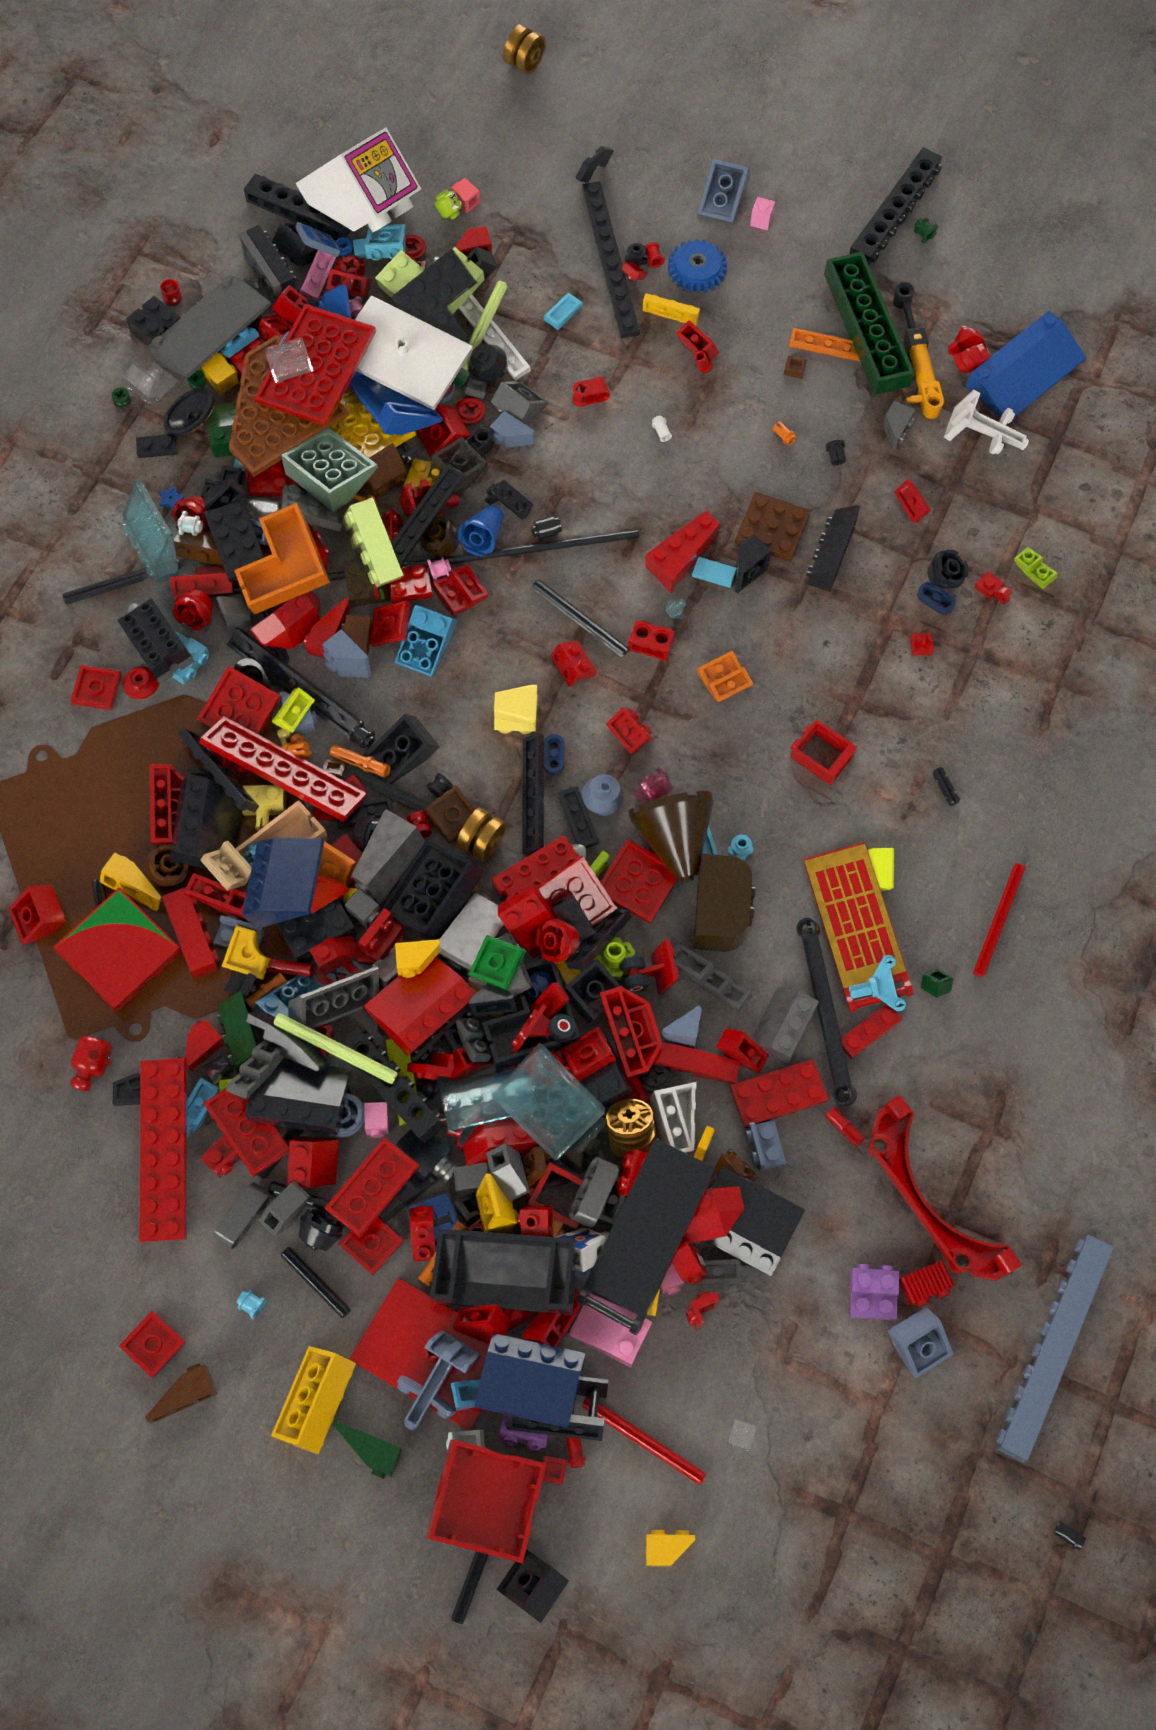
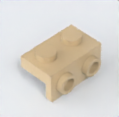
M225 841L219 850L204 854L201 859L202 863L227 891L246 885L250 878L252 867L229 841Z

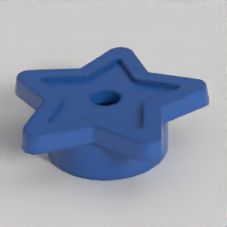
M175 486L169 491L161 490L162 499L159 505L173 509L174 504L178 500L183 499L184 496L177 493Z

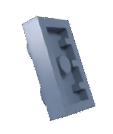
M228 915L227 917L220 916L221 925L213 942L215 946L228 949L235 927L238 925L258 932L257 944L258 948L260 947L264 937L262 928H257L250 921L248 923L240 921L238 917Z
M775 1121L756 1125L754 1122L749 1123L748 1130L745 1131L748 1144L752 1143L754 1152H751L753 1164L758 1165L759 1171L786 1165Z

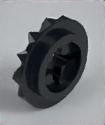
M652 1064L651 1067H653L655 1073L661 1074L657 1076L656 1083L653 1081V1078L647 1077L651 1074L652 1068L648 1072L637 1075L644 1089L648 1092H654L667 1088L671 1082L672 1071L670 1067Z

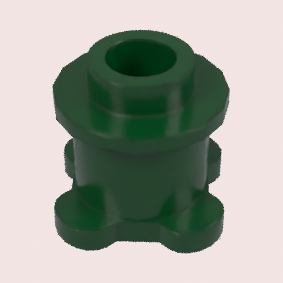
M927 217L920 218L914 224V232L923 238L921 242L924 244L929 239L935 237L938 225L934 224L932 226Z

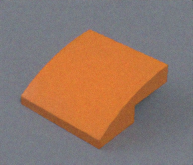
M733 650L696 669L702 682L717 703L754 685L745 667H741Z

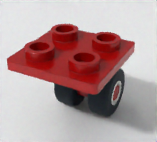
M665 939L651 954L653 964L651 967L646 968L645 960L640 956L623 959L619 968L623 973L627 971L628 977L622 981L625 989L632 993L643 991L649 987L648 977H655L658 994L660 995L664 994L677 981L679 972L675 966V952L673 946H671L670 939Z
M543 1004L540 1010L535 1008L511 1044L515 1047L511 1054L519 1050L527 1037L543 1036L545 1043L554 1040L568 1041L576 1032L575 1021L566 1014H558L550 1020L542 1014L547 1006ZM565 1045L558 1046L556 1049H562Z

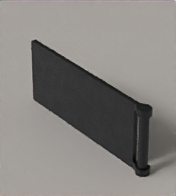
M655 1139L576 1302L582 1306L587 1305L630 1329V1333L638 1335L716 1169L659 1139ZM591 1290L637 1314L636 1319L633 1321L590 1297Z

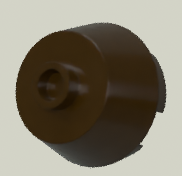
M443 517L435 518L420 540L425 551L440 558L451 555L457 549L460 542L455 524L450 520H445Z

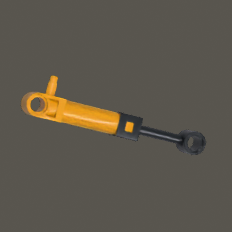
M900 282L895 289L893 304L897 308L904 310L908 330H906L903 342L907 356L911 358L919 388L917 395L906 398V403H920L922 414L926 418L935 419L941 413L944 397L940 383L935 379L927 349L929 342L925 328H916L910 305L914 295V286L909 282Z

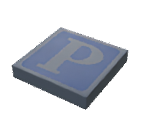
M297 223L295 229L305 245L338 257L340 250L331 235L302 223Z

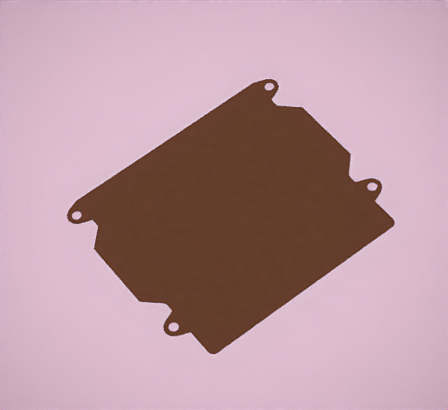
M181 695L91 727L76 755L64 759L50 746L38 745L30 751L27 772L0 781V833L20 893L22 894L30 885H52L65 916L66 922L56 933L41 938L36 942L66 1033L71 1039L76 1040L84 1035L88 1036L114 1026L125 1039L131 1042L141 1041L147 1036L150 1029L151 1011L167 1007L196 1019L220 1010L219 1005L233 996V994L224 990L234 971L222 967L228 949L215 946L213 943L221 925L220 916L227 917L228 915L197 900L198 905L194 907L196 912L201 911L205 921L202 924V928L204 931L208 930L212 939L209 946L211 950H216L220 961L216 962L218 970L194 979L162 899L164 895L187 887L193 873L218 883L220 882L208 869L189 865L188 874L181 883L169 887H160L150 880L146 868V859L152 850L161 845H172L151 844L150 764H171L184 778L187 776L188 770H205L203 768L204 764L192 755L193 751L182 743L183 739L178 735L182 727L197 733L200 738L211 729L208 725L197 720L206 704L203 701ZM270 716L260 736L278 746H282ZM41 750L46 751L48 754L47 759L38 761L35 757L37 752ZM234 762L227 767L242 786L274 785L249 770H246L244 773L238 772L234 767L236 764ZM285 790L286 810L298 800L307 809L304 800ZM241 812L237 847L258 832L255 829L256 815L243 816ZM269 815V823L279 815ZM114 852L134 862L159 893L161 901L158 911L135 900L133 901L180 947L182 953L159 975L148 981L140 993L118 1013L53 948L54 945L96 908L92 881L100 879L101 870ZM249 880L246 885L235 889L247 893ZM105 885L106 897L108 898L115 890ZM338 898L339 902L341 903L342 907L344 908L346 914L348 915L351 921L349 913L345 907V903L343 902V898ZM277 924L262 927L264 937L259 947L261 953L266 957L273 956L275 959L296 962L279 932ZM265 972L263 980L256 978L254 983L257 986L253 993L260 989L259 986L261 984L265 985L277 976L279 972ZM281 973L287 982L296 976ZM134 1023L142 1026L141 1033L136 1036L129 1032L130 1026Z

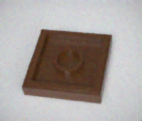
M455 785L427 806L423 812L449 844L459 837L463 826L475 811V808Z

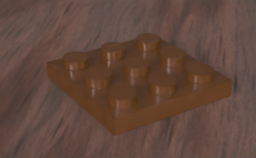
M755 491L735 538V543L740 545L745 538L749 539L755 534L771 550V556L791 562L811 510Z

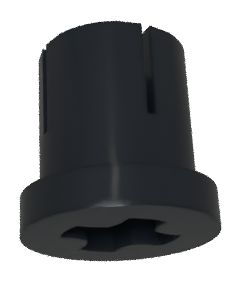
M833 440L826 444L825 447L826 451L829 452L831 464L834 466L839 465V462L840 465L846 462L845 442L843 440Z

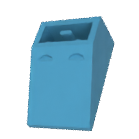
M415 605L408 623L406 640L402 641L394 663L433 677L452 639L458 620Z
M298 975L258 1000L252 1012L261 1009L274 1017L279 1013L288 1017V1001L320 987L310 977Z

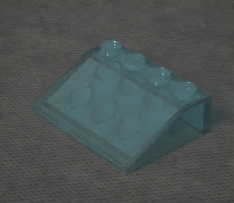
M136 480L122 514L124 523L121 526L125 535L129 534V540L133 549L137 548V554L141 563L145 562V568L149 577L153 576L156 583L179 575L173 534L141 480Z
M541 1043L491 1095L555 1161L605 1114V1107Z
M525 1065L439 1084L449 1131L538 1111L530 1075L525 1071Z

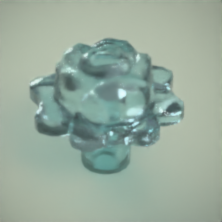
M668 598L666 613L671 618L683 619V607L686 606V602L683 599L676 601L675 599Z

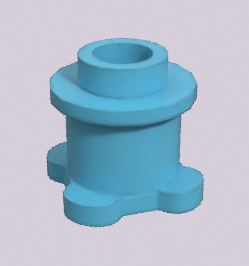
M746 835L735 836L731 846L728 848V853L745 861L748 854L753 853L751 839Z
M249 1290L248 1292L243 1291L236 1303L239 1304L238 1310H244L249 1314L250 1319L255 1320L267 1301L264 1297L260 1299L254 1295L253 1290Z

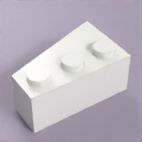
M696 1082L656 1090L650 1096V1105L661 1141L689 1155L693 1153L695 1144Z

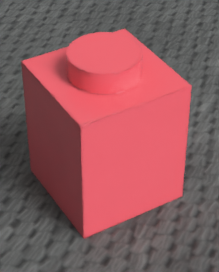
M466 178L456 182L451 187V191H454L462 202L461 209L465 213H468L480 204V191Z

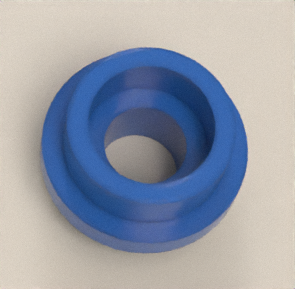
M341 237L336 240V245L340 250L339 255L346 256L352 252L353 245L348 238Z

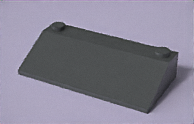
M229 275L223 278L216 288L164 333L155 337L147 347L160 366L189 378L272 304L240 278Z

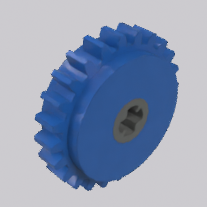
M698 239L692 242L688 240V243L682 242L681 247L676 246L675 251H671V257L668 259L669 276L672 277V282L677 281V287L682 286L684 291L688 289L690 293L693 291H697V293L704 291L706 293L708 289L714 290L715 285L720 286V281H724L728 262H726V256H723V250L718 251V246H713L712 242L707 243L705 240L698 241Z

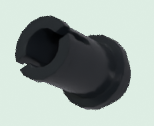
M1062 1521L1058 1523L1053 1532L1054 1535L1072 1545L1071 1548L1073 1550L1075 1548L1080 1550L1086 1541V1537L1083 1536L1082 1532H1076Z

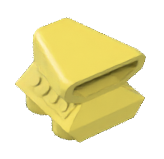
M527 685L495 692L494 730H498L501 733L519 731L522 734L536 732L537 685Z

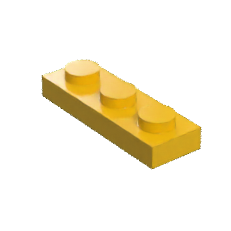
M647 293L643 299L644 312L683 323L690 320L696 326L698 324L700 308Z

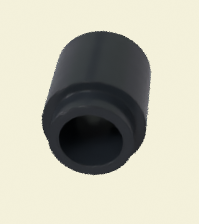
M550 516L534 521L531 531L534 538L537 537L538 540H543L558 535L559 532H562V527L558 517Z

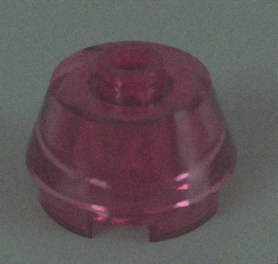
M660 767L655 769L657 771L655 775L649 773L638 783L640 787L638 790L635 788L631 790L636 797L635 800L645 803L668 796L667 794L673 789L667 772H664Z

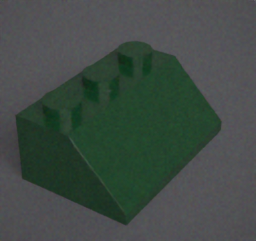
M241 991L220 1004V1013L217 1014L220 1027L224 1026L226 1032L222 1034L226 1047H230L231 1054H228L230 1066H235L238 1073L240 1066L252 1057V1051L258 1045L254 1026L246 1022L250 1011Z

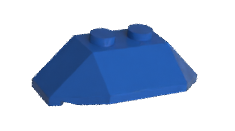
M339 284L324 294L321 300L318 301L317 308L351 319L347 286Z

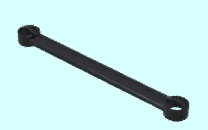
M803 918L798 922L796 931L802 938L814 997L819 1001L817 1010L834 1083L833 1098L842 1106H850L856 1101L857 1092L851 1085L818 937L820 926L812 918ZM805 924L808 927L809 936H803L802 928ZM841 1089L845 1093L846 1102L839 1101L838 1093Z

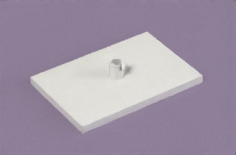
M372 295L355 319L376 328V333L356 371L432 410H435L473 350V346Z

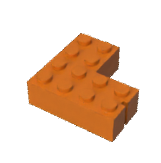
M297 503L259 518L272 555L234 570L240 587L243 589L242 592L246 603L254 614L330 583L304 514Z

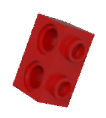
M636 620L628 641V650L667 661L674 642L675 631L668 627L652 625L647 621ZM638 635H645L646 637L641 638ZM663 640L665 641V643H659L657 641Z

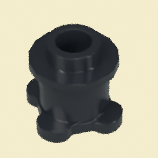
M640 243L631 244L627 249L628 254L625 256V261L635 263L637 266L645 265L647 263V258L644 257L646 248Z
M362 720L348 733L350 741H357L361 748H369L375 741V732L369 731L364 726Z

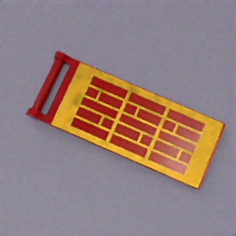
M863 842L805 858L804 864L850 1013L857 1011V1008L882 1002L877 997L873 998L872 995L854 1000L850 996L849 987L869 982L868 979L872 978L885 955H892L896 960L895 966L891 968L894 983L903 981L904 987L895 989L897 997L914 995L866 844Z

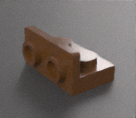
M538 1146L532 1148L530 1152L521 1158L528 1187L547 1173L545 1162L554 1155L553 1150Z

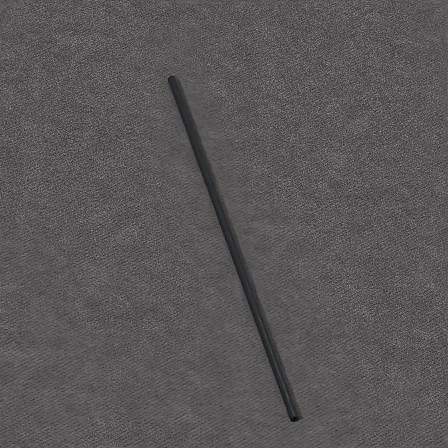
M625 531L497 549L485 556H476L469 553L443 557V559H448L449 564L584 546L639 538V531ZM441 558L430 559L431 563L441 560ZM428 559L404 562L401 568L427 564V567H429ZM345 571L327 573L329 581L346 579ZM234 586V593L209 594L208 596L213 598L241 594L240 586Z

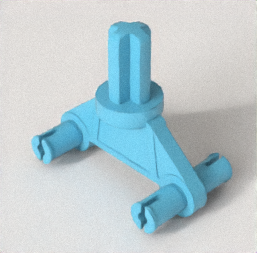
M885 955L872 978L868 979L869 982L850 986L849 993L851 998L855 999L872 995L873 998L877 997L896 1011L904 1010L906 1003L902 998H897L891 968L896 964L895 958L892 955Z

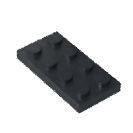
M243 500L204 512L229 583L238 579L234 570L264 558Z

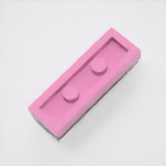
M320 250L317 251L299 292L301 295L313 299L319 297L335 261V256Z

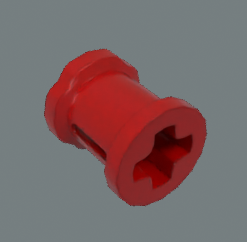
M657 242L645 245V255L648 256V264L651 268L660 267L665 261L664 256L659 251L660 246Z

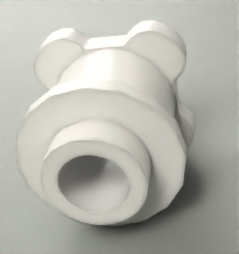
M183 511L177 524L179 535L188 532L196 536L202 531L203 521H200L199 516H187V511Z

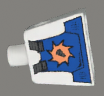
M581 1228L557 1236V1238L576 1240L575 1268L584 1272L595 1265L609 1232L598 1233L589 1228Z

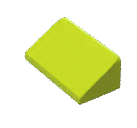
M299 687L294 689L272 722L293 733L315 699Z
M894 848L868 849L881 892L893 889Z

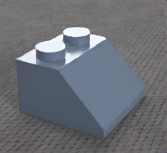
M342 629L322 644L323 656L326 659L325 665L332 673L335 671L339 677L369 678L372 676L368 656Z
M927 1307L888 1330L894 1348L915 1379L954 1355L941 1320Z

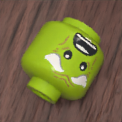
M446 189L435 197V207L443 218L450 217L454 219L460 215L459 210L462 207V202L454 191Z

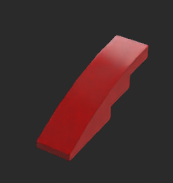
M662 1042L663 1045L653 1062L655 1065L670 1067L674 1071L691 1073L694 1077L732 1084L737 1083L740 1067L739 1061Z

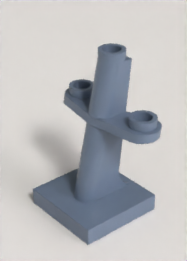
M440 1330L430 1338L425 1346V1349L439 1357L425 1385L423 1386L406 1376H400L397 1380V1388L406 1394L412 1392L418 1395L404 1420L405 1427L413 1431L417 1429L431 1404L438 1409L437 1413L442 1418L449 1419L456 1413L455 1407L437 1395L453 1366L466 1373L481 1356V1353L444 1330Z

